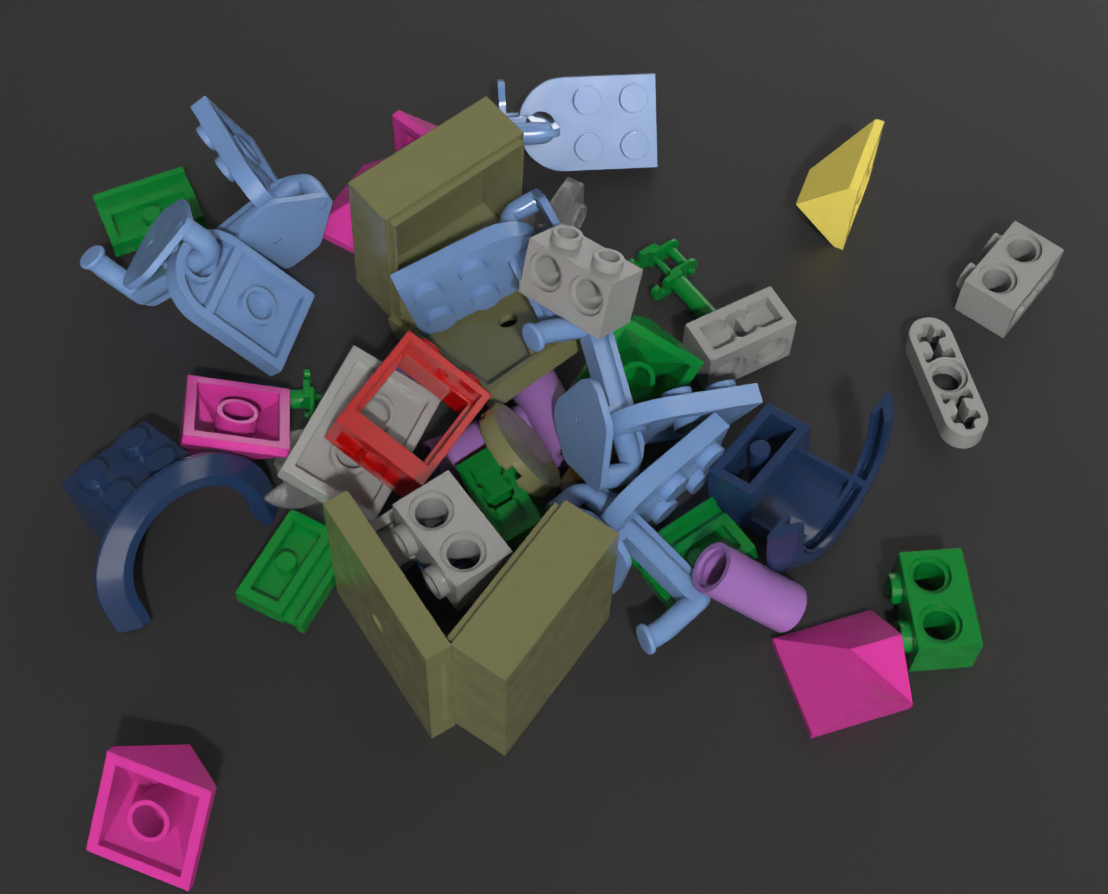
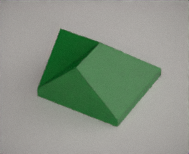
M632 314L630 323L613 331L634 405L661 398V395L669 390L689 386L704 364V361L649 318ZM587 363L569 389L581 379L591 378Z

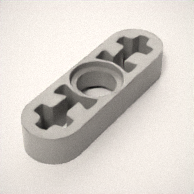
M921 318L911 325L905 342V352L941 438L947 444L956 448L966 449L973 447L981 440L988 424L987 411L949 326L936 318ZM921 337H926L930 343H937L934 353L928 342H920ZM937 374H948L956 379L959 387L951 391L940 389L935 385L932 377ZM957 413H959L964 423H972L970 429H966L962 423H954Z

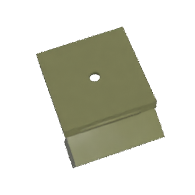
M485 96L349 181L348 189L357 282L388 314V321L395 338L400 341L410 330L417 337L425 338L432 342L445 359L458 369L470 372L480 381L482 387L491 394L485 403L490 408L496 403H506L582 349L580 339H573L564 343H549L540 352L531 350L523 338L522 328L528 322L535 324L540 321L527 296L518 291L500 299L495 306L489 309L478 310L456 321L452 327L445 331L434 332L423 337L390 277L391 274L485 227L499 223L501 213L506 205L522 196L524 133ZM505 321H517L516 324H514L511 327H501V324Z
M348 490L322 503L337 592L430 737L438 736L455 726L456 723L506 756L608 620L620 533L567 500H564L561 505L554 502L446 638Z

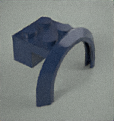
M887 392L870 412L866 441L852 475L810 452L811 426L770 403L764 406L709 469L708 499L713 497L717 501V506L723 513L726 512L734 522L767 541L766 558L767 564L771 569L776 572H784L814 561L836 541L850 523L874 483L889 446L894 421L892 394Z
M144 420L134 428L124 432L115 443L94 459L82 464L73 475L61 483L86 525L102 538L94 566L95 594L101 609L118 633L142 628L152 621L139 600L134 587V560L140 541L149 525L170 503L182 495L202 487H230L236 489L241 494L254 519H260L262 524L267 527L274 521L281 502L267 475L249 459L238 454L220 451L191 455Z

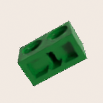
M487 447L455 467L472 501L514 554L546 514V511L538 497H533L517 485L518 482L516 480L521 475L516 469L511 467L506 471L504 467L497 463Z
M962 548L899 552L891 573H886L884 586L888 604H895L898 621L895 622L894 628L902 634L908 671L972 667L983 647V640ZM915 581L926 582L930 584L935 591L923 590L915 583ZM924 629H935L942 633L946 640H936L930 637Z

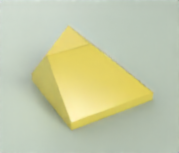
M873 120L812 167L808 172L796 202L800 210L836 248L843 250L869 183L885 121Z

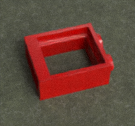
M408 330L339 415L324 438L403 498L424 485L490 398L491 394L482 387L480 381L473 374L458 369L445 359L432 342L425 338H419ZM397 367L459 414L423 461L361 414Z

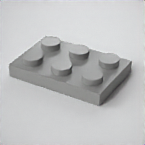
M353 345L277 476L322 503L348 490L370 523L377 518L392 490L324 438L339 415L382 364L380 360ZM395 370L361 414L412 453L441 400L422 385Z

